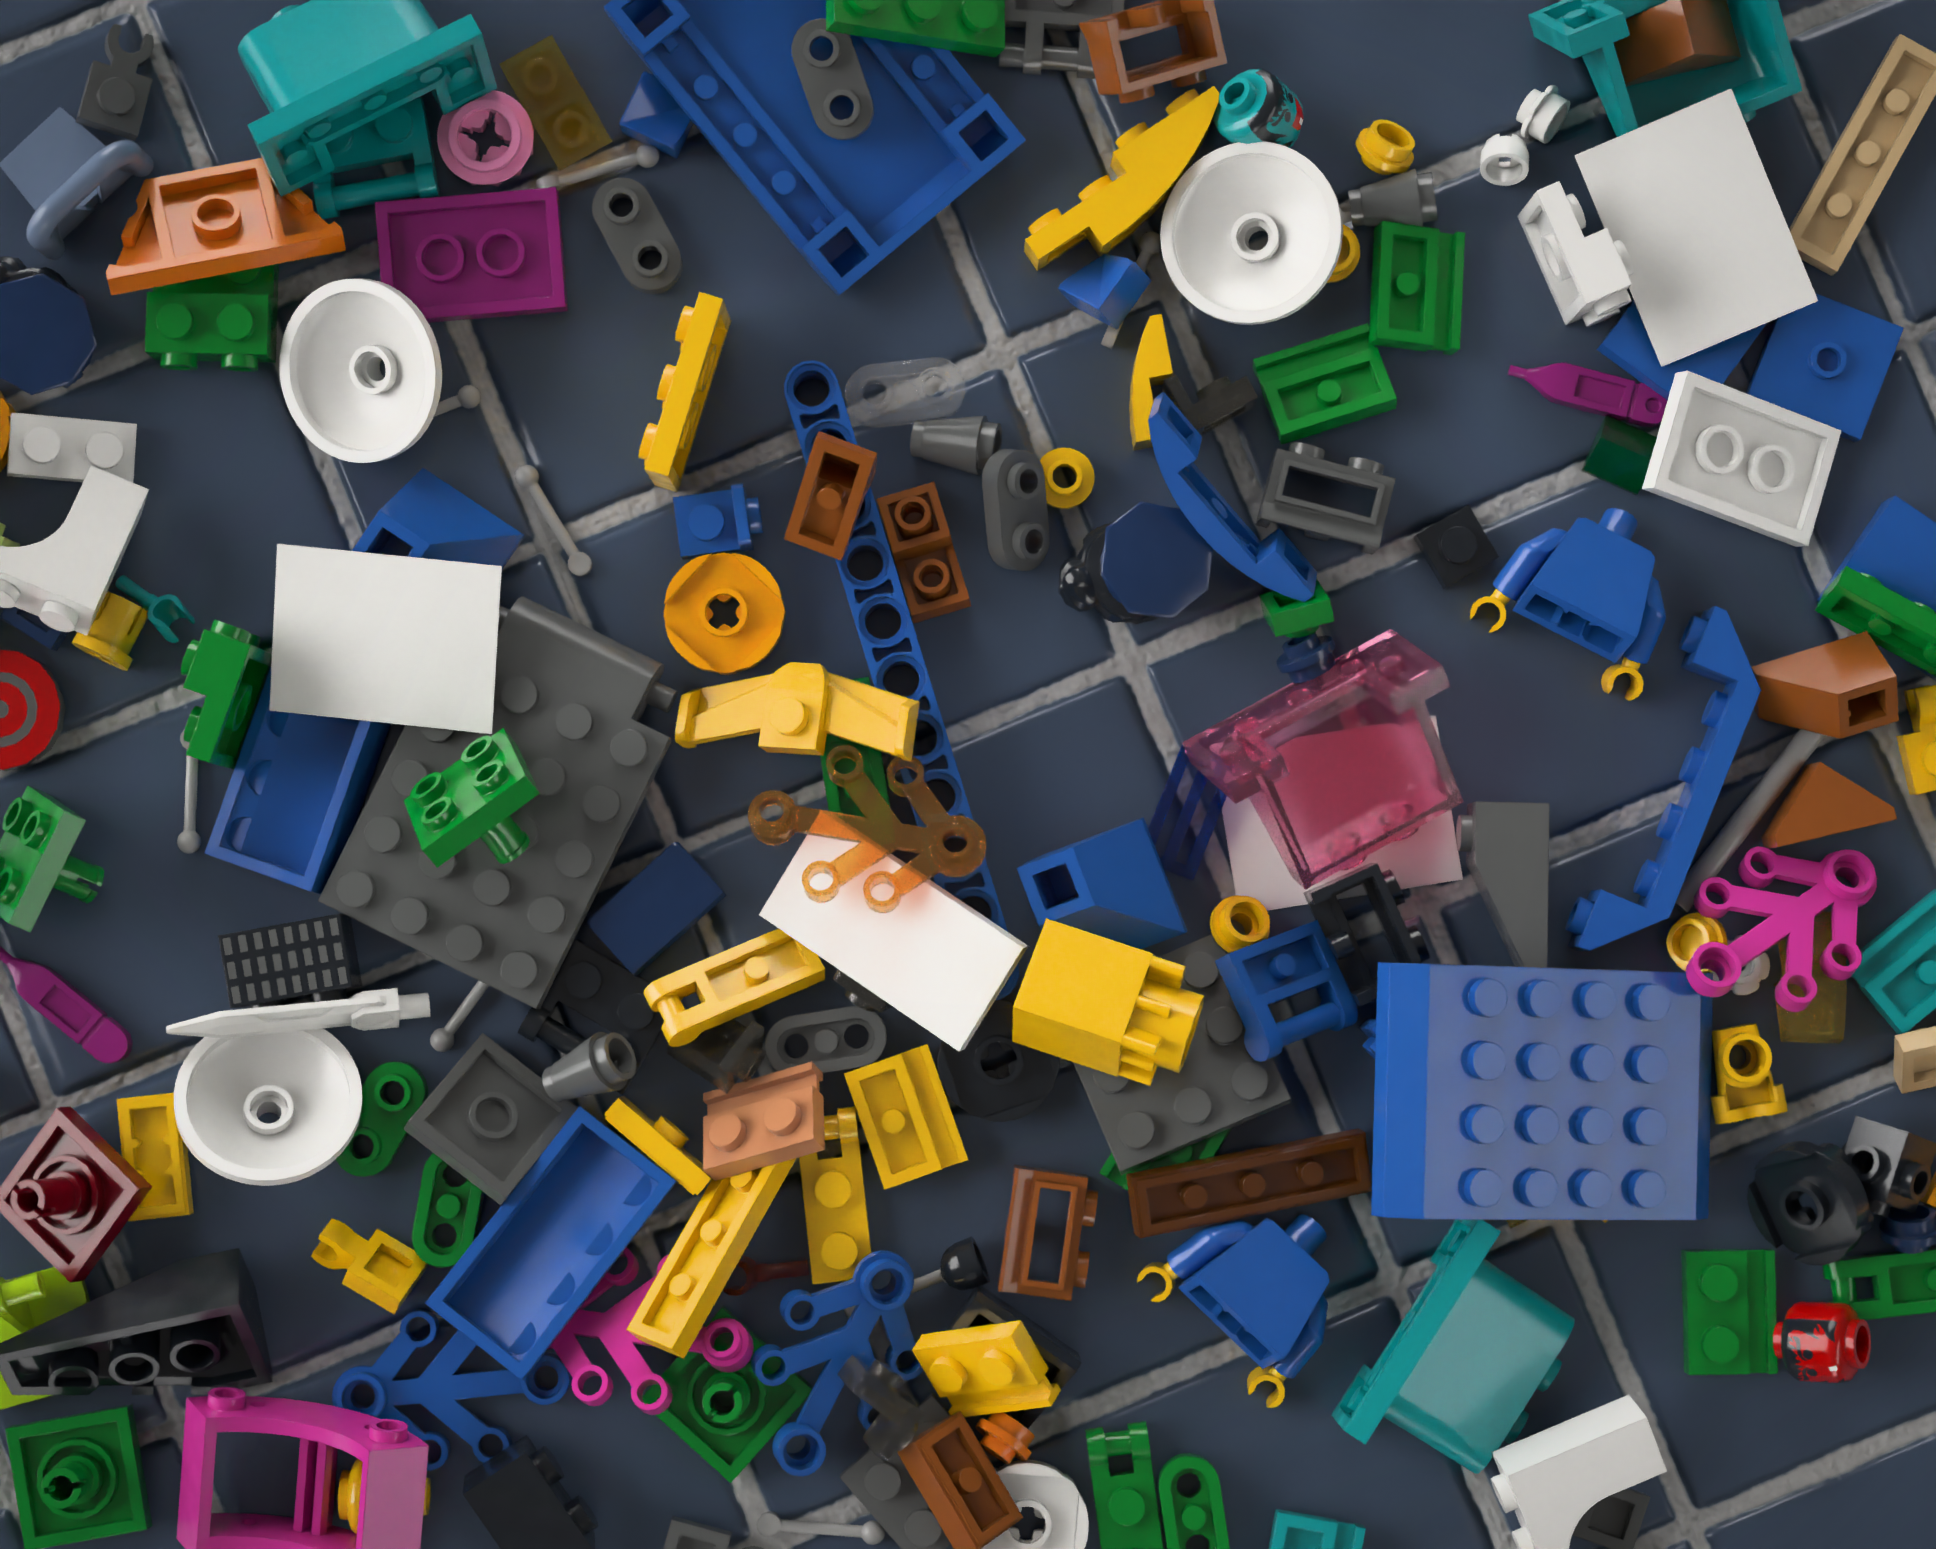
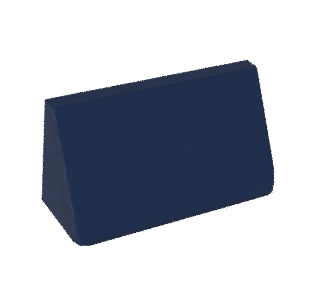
M674 842L587 920V925L623 965L637 977L719 903L726 894L697 860L679 842Z

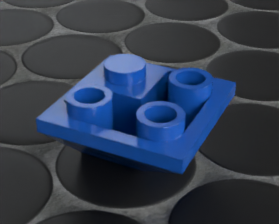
M422 468L378 511L352 551L502 566L503 569L525 535L425 468Z
M1144 817L1032 858L1016 868L1041 930L1047 918L1138 949L1149 947L1187 932Z

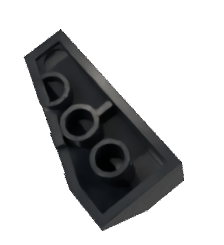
M239 1248L179 1260L0 1343V1372L12 1395H89L96 1390L97 1386L131 1385L132 1395H153L154 1385H191V1395H208L209 1390L218 1387L242 1389L273 1382L256 1287Z

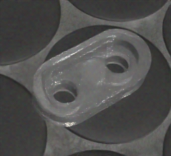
M939 357L865 365L857 369L850 376L845 387V402L851 416L860 424L873 428L914 424L916 420L947 419L960 409L965 397V381L961 371L951 361ZM933 377L942 379L947 385L945 393L940 397L928 396L923 389L928 379ZM871 384L883 386L887 392L885 399L878 404L867 402L863 397L866 387Z

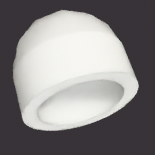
M1500 133L1486 140L1480 156V173L1482 177L1489 183L1499 186H1510L1524 180L1529 171V152L1525 141L1516 134H1512V137L1500 136ZM1508 157L1511 158V162H1499V158Z

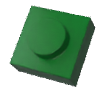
M1317 579L1314 596L1305 602L1284 596L1276 591L1259 595L1264 618L1275 637L1282 635L1290 638L1304 637L1316 632L1319 629V625L1335 621L1330 598Z

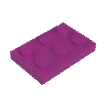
M556 187L375 202L381 282L394 287L407 296L422 312L428 323L568 311L559 192Z

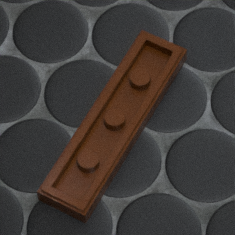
M1359 1128L1126 1174L1134 1234L1139 1238L1372 1192L1366 1133Z

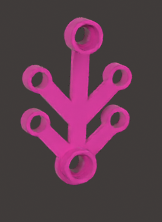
M1758 846L1748 850L1739 864V876L1745 884L1760 889L1769 886L1775 878L1811 886L1812 888L1796 897L1734 886L1723 878L1710 877L1702 882L1695 893V908L1706 918L1719 919L1724 917L1728 911L1767 917V919L1728 946L1719 942H1708L1698 947L1686 967V976L1691 987L1698 994L1706 997H1720L1727 994L1740 977L1742 967L1787 937L1785 974L1775 988V998L1778 1004L1785 1010L1800 1012L1810 1005L1817 994V983L1812 977L1814 917L1831 906L1832 941L1820 955L1819 964L1821 970L1826 976L1834 980L1842 981L1850 978L1862 961V953L1856 945L1858 907L1865 905L1875 893L1877 878L1873 863L1867 856L1856 850L1845 849L1835 851L1826 855L1821 862L1776 855L1769 848ZM1757 861L1762 863L1767 868L1768 873L1762 874L1755 871L1751 866V862ZM1836 877L1846 878L1850 881L1852 887L1843 885ZM1706 892L1719 894L1724 903H1712L1707 898ZM1832 953L1844 955L1849 961V966H1842L1835 962ZM1701 969L1714 971L1719 981L1707 978ZM1787 984L1799 986L1804 991L1805 997L1792 995L1787 988Z
M626 1247L619 1256L627 1257L628 1264L626 1269L616 1275L610 1274L609 1271L605 1274L548 1349L555 1350L572 1376V1390L575 1396L588 1406H599L611 1397L613 1381L601 1367L592 1365L576 1336L600 1339L632 1386L631 1397L634 1404L646 1414L658 1415L670 1406L673 1397L672 1389L661 1376L652 1372L634 1344L652 1345L637 1339L626 1329L669 1254L659 1262L656 1276L606 1312L583 1310L613 1285L624 1286L636 1278L639 1271V1263L635 1255ZM720 1318L711 1322L707 1327L701 1328L688 1352L702 1353L704 1358L715 1369L729 1373L738 1371L746 1366L753 1355L754 1343L752 1336L740 1322L731 1318ZM725 1332L732 1333L734 1336L732 1346L726 1351H716L714 1348L716 1338ZM592 1376L601 1377L602 1385L600 1390L593 1395H585L583 1386L586 1380ZM653 1384L660 1385V1398L652 1404H645L642 1400L644 1390Z

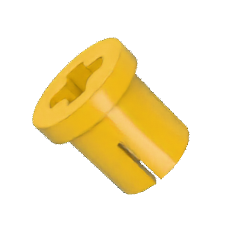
M107 592L88 635L77 632L71 643L87 654L116 668L127 671L133 661L128 655L148 619V611L121 596Z

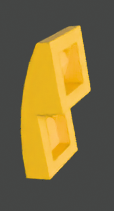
M1162 314L1149 316L1133 366L1129 404L1133 451L1153 447L1148 423L1153 405L1151 387L1170 383L1173 375Z

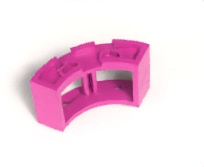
M233 1387L211 1389L208 1391V1396L186 1397L176 1539L185 1549H420L429 1445L410 1433L405 1422L394 1419H379L371 1415L332 1405L285 1398L246 1396L245 1391ZM217 1432H254L300 1438L294 1518L246 1513H211ZM338 1449L355 1456L363 1462L357 1534L352 1530L332 1525Z

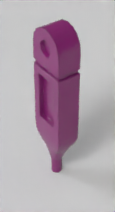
M1554 363L1528 369L1510 365L1507 375L1525 379L1545 399L1552 403L1604 417L1608 415L1619 421L1626 420L1627 423L1642 427H1654L1661 424L1667 404L1665 398L1644 383L1637 384L1633 380L1568 363Z
M0 946V960L7 965L15 982L16 990L28 1004L73 1041L81 1044L84 1050L100 1062L117 1063L129 1056L133 1041L131 1034L112 1017H108L105 1011L52 968L13 957Z

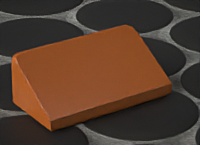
M961 1411L952 1414L897 1448L899 1457L954 1549H981L1023 1519L1021 1512Z

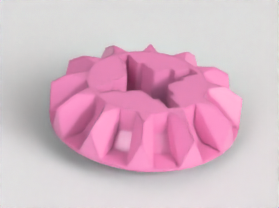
M493 90L446 115L443 114L439 122L437 143L444 163L453 174L472 186L493 185L498 187L502 182L511 177L520 175L529 157L533 155L534 128L529 115L517 100L506 93ZM495 116V133L509 147L504 145L500 147L490 146L487 154H483L480 162V156L478 155L479 146L468 135L463 134V131L471 134L473 132L483 133L487 124H491L492 117Z

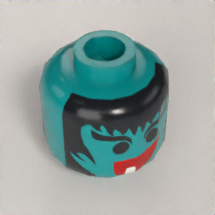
M1249 69L1237 74L1224 85L1219 93V102L1214 113V124L1220 135L1231 144L1237 142L1250 144L1265 141L1288 148L1293 146L1299 136L1303 123V106L1297 95L1279 78L1264 69Z

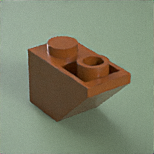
M1868 631L1751 667L1761 689L1754 706L1759 719L1839 739L1899 721L1897 676Z

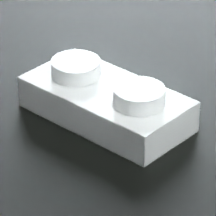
M12 412L7 476L83 483L90 466H94L133 483L137 424Z

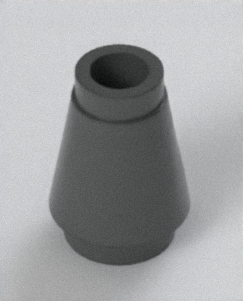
M1415 168L1362 186L1360 189L1348 190L1353 227L1361 225L1376 227L1382 221L1424 227L1423 222L1438 220L1432 172L1417 174Z
M986 415L927 421L916 420L911 432V456L921 457L924 460L980 476L988 459L995 452L1001 450L1002 427L1000 423L988 422Z
M597 1032L556 1061L552 1066L547 1067L542 1075L543 1086L549 1097L556 1102L621 1090L625 1087L628 1079L635 1075V1054L629 1042L621 1034Z

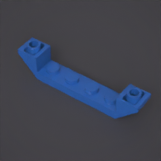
M1714 606L1703 611L1700 618L1693 615L1687 623L1679 643V649L1686 652L1681 668L1725 685L1723 692L1715 690L1705 707L1701 723L1709 727L1700 749L1692 746L1684 759L1679 773V780L1686 782L1678 804L1670 802L1661 816L1656 836L1662 838L1663 841L1655 861L1646 859L1638 873L1633 892L1640 895L1638 903H1633L1602 889L1590 890L1587 899L1578 897L1571 909L1565 927L1566 931L1573 933L1568 947L1572 949L1591 951L1670 918L1761 691L1727 610Z

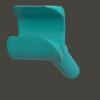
M125 575L117 579L115 586L148 611L149 621L166 641L171 643L179 641V638L169 628L174 620L186 618L191 624H195V618L177 596L167 594L157 597Z

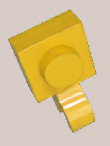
M1926 685L1904 690L1905 702L1914 732L1896 736L1909 795L1936 791V685Z
M332 1218L320 1233L318 1239L321 1242L311 1255L317 1263L333 1270L348 1269L342 1284L394 1315L419 1281L428 1265L417 1255L415 1250L378 1228L368 1241L355 1233L345 1223Z

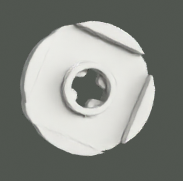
M1017 1460L1012 1461L1009 1465L1004 1464L999 1468H995L1019 1511H1022V1507H1033L1035 1516L1044 1518L1045 1525L1043 1529L1033 1530L1032 1538L1029 1540L1020 1539L1019 1529L1010 1527L981 1549L1085 1548L1089 1532L1086 1504L1072 1478L1067 1474H1063L1055 1466L1036 1460H1027L1026 1462Z

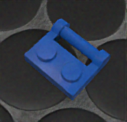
M1318 920L1233 951L1215 961L1246 1029L1244 1034L1246 1050L1256 1061L1262 1062L1276 1057L1282 1052L1284 1046L1326 1029L1340 1031L1357 1022V1005ZM1314 988L1317 989L1321 998L1320 1006L1280 1022H1275L1269 1006Z

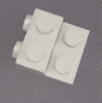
M1560 181L1537 190L1517 217L1565 325L1583 318L1586 327H1590L1620 313V307L1632 301L1627 289L1632 285L1629 275L1633 274V264L1625 245L1620 240L1613 242L1608 228L1584 237L1581 229L1586 227V220L1581 205L1572 193L1569 195L1565 194Z

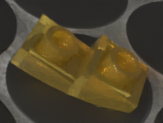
M552 35L499 64L559 171L613 142Z
M1823 911L1814 917L1812 977L1817 983L1815 998L1805 1010L1800 1012L1785 1010L1776 1000L1781 1042L1839 1044L1844 1039L1847 979L1838 981L1829 978L1823 973L1819 964L1820 955L1832 941L1831 912ZM1787 937L1778 942L1782 969L1781 978L1785 974ZM1832 953L1835 962L1846 966V957L1844 955ZM1781 978L1774 984V992ZM1787 984V988L1792 995L1805 997L1804 991L1799 986Z

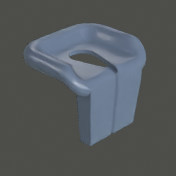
M61 107L55 110L0 162L2 170L35 210L26 229L27 241L35 250L49 260H58L63 256L65 251L63 239L95 210L94 206L98 202L103 203L132 175L144 177L149 175L154 168L151 157L134 141L120 140L105 146L81 124L76 123V120Z

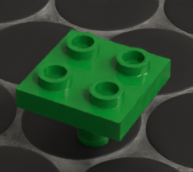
M502 728L492 736H482L473 741L463 751L461 759L443 772H434L422 778L413 787L410 796L403 801L422 851L438 868L479 837L492 851L495 859L500 864H505L518 858L529 846L530 838L526 832L520 829L510 815L540 793L518 745L507 731Z
M27 785L22 798L18 797L13 800L3 819L2 828L5 832L0 840V917L8 924L31 933L52 888L76 897L81 902L90 903L98 892L89 888L88 884L77 879L82 878L101 887L104 880V869L69 855L86 820L51 795Z
M722 1306L705 1325L707 1327L711 1322L720 1318L735 1319L752 1336L754 1343L753 1354L759 1347L766 1345L725 1306ZM729 1332L720 1334L714 1342L715 1350L726 1351L729 1349L734 1341L733 1334ZM688 1352L684 1359L677 1357L661 1375L670 1385L673 1397L670 1406L656 1416L731 1483L805 1401L813 1386L797 1372L790 1374L789 1378L778 1386H767L760 1382L752 1371L751 1359L742 1369L727 1373L715 1369L704 1358L702 1353ZM777 1356L767 1358L762 1365V1373L772 1374L776 1372L781 1365V1358ZM653 1384L642 1396L643 1402L645 1404L656 1402L661 1395V1386Z
M133 1404L12 1425L5 1429L25 1549H42L147 1530L153 1526Z

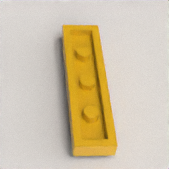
M796 1158L717 1181L711 1180L626 1329L645 1343L682 1359L685 1358Z

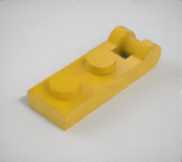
M778 928L663 976L650 983L644 989L643 994L651 1010L660 1012L664 1020L661 1030L671 1047H680L695 1040L701 1032L824 981L825 967L817 954ZM696 992L701 1004L685 1010L681 1000L683 997Z
M855 1106L837 1108L836 1115L824 1116L825 1140L840 1139L842 1156L819 1159L818 1152L799 1157L812 1284L852 1279L857 1264L865 1256L872 1253Z

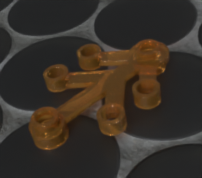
M840 745L829 752L826 759L827 773L833 783L845 788L865 817L795 806L793 799L789 795L777 790L765 791L757 795L750 803L748 809L751 831L759 841L765 844L778 845L785 843L795 833L859 843L830 863L827 861H815L805 868L802 874L804 892L809 899L818 903H825L834 899L839 893L841 886L896 850L920 854L893 874L887 871H878L866 879L863 886L864 899L867 906L877 913L893 911L899 905L901 897L938 873L950 877H961L972 873L981 865L986 855V838L981 827L968 817L948 815L924 782V768L921 762L913 756L911 762L905 761L900 757L894 758L887 768V780L892 792L898 796L907 797L926 828L902 824L865 774L861 753L850 745ZM842 758L852 759L857 764L855 769L847 774L837 772L834 769V765ZM903 768L912 769L917 773L916 779L909 784L897 782L894 776ZM770 805L780 806L784 810L782 817L776 821L763 819L761 813ZM951 836H960L966 840L967 845L962 851L954 853L944 847V842ZM819 873L828 874L832 877L833 882L825 890H816L810 886V881L815 875ZM879 884H888L894 889L892 897L885 901L874 899L871 896V891Z

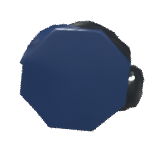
M0 257V378L30 395L61 386L68 388L83 377L84 374L82 372L90 364L92 354L97 347L85 298L79 295L59 273L50 268H27L19 258Z
M1141 501L1117 520L1097 527L1086 535L1077 557L1065 560L1060 567L1058 592L1066 605L1078 612L1089 611L1095 608L1103 619L1112 623L1139 624L1160 617L1174 619L1186 607L1209 590L1213 548L1196 531L1181 509Z

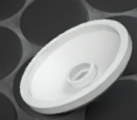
M1263 141L1245 144L1237 142L1218 148L1203 156L1182 175L1174 186L1166 202L1161 221L1160 241L1162 256L1166 269L1177 289L1199 310L1228 323L1240 325L1265 324L1295 313L1307 305L1322 290L1331 277L1340 255L1343 222L1340 205L1332 186L1323 173L1309 159L1293 149L1276 143ZM1257 231L1267 232L1268 242L1266 246L1261 250H1251L1249 248L1251 235Z
M363 278L342 279L323 285L307 296L295 310L287 324L279 357L282 392L286 405L297 426L314 445L340 460L354 463H371L387 460L405 452L422 437L438 407L442 387V365L439 348L429 323L418 307L407 296L394 287L380 281ZM381 360L385 364V377L380 372Z
M323 1028L230 1038L204 1037L184 1060L174 1088L176 1124L184 1143L191 1153L213 1172L227 1179L249 1185L274 1186L288 1184L321 1171L331 1164L348 1146L358 1127L362 1111V1084L358 1068L343 1044ZM269 1112L275 1113L280 1117L276 1122L270 1124L263 1123L258 1119L262 1114Z

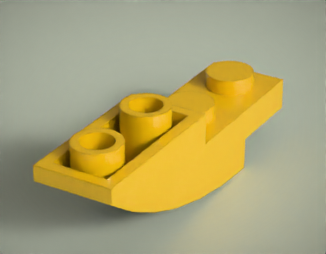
M1215 86L1200 95L1195 89L1185 92L1165 108L1169 116L1150 128L1145 122H1141L1122 134L1115 141L1119 149L1113 152L1110 164L1118 177L1112 182L1108 175L1097 179L1079 193L1078 197L1082 201L1063 215L1058 208H1055L1038 218L1028 227L1031 236L1025 239L1024 252L1037 271L1085 239L1089 240L1099 257L1107 254L1127 239L1154 214L1171 194L1178 180L1190 168L1207 136L1219 102L1220 94Z

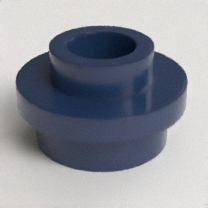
M1316 632L1304 637L1291 638L1283 644L1282 648L1285 653L1277 659L1276 664L1281 673H1288L1292 683L1306 682L1326 673L1336 664L1332 654L1336 646L1331 636L1318 637Z
M1919 1202L1915 1214L1891 1207L1888 1218L1885 1217L1879 1224L1881 1239L1902 1253L1916 1254L1927 1251L1931 1245L1936 1244V1210L1922 1202Z

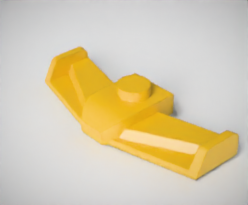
M790 662L772 674L697 688L684 693L679 703L675 741L684 748H696L697 744L760 732L758 746L766 752L824 756L827 734L911 762L920 702L830 673L821 664Z

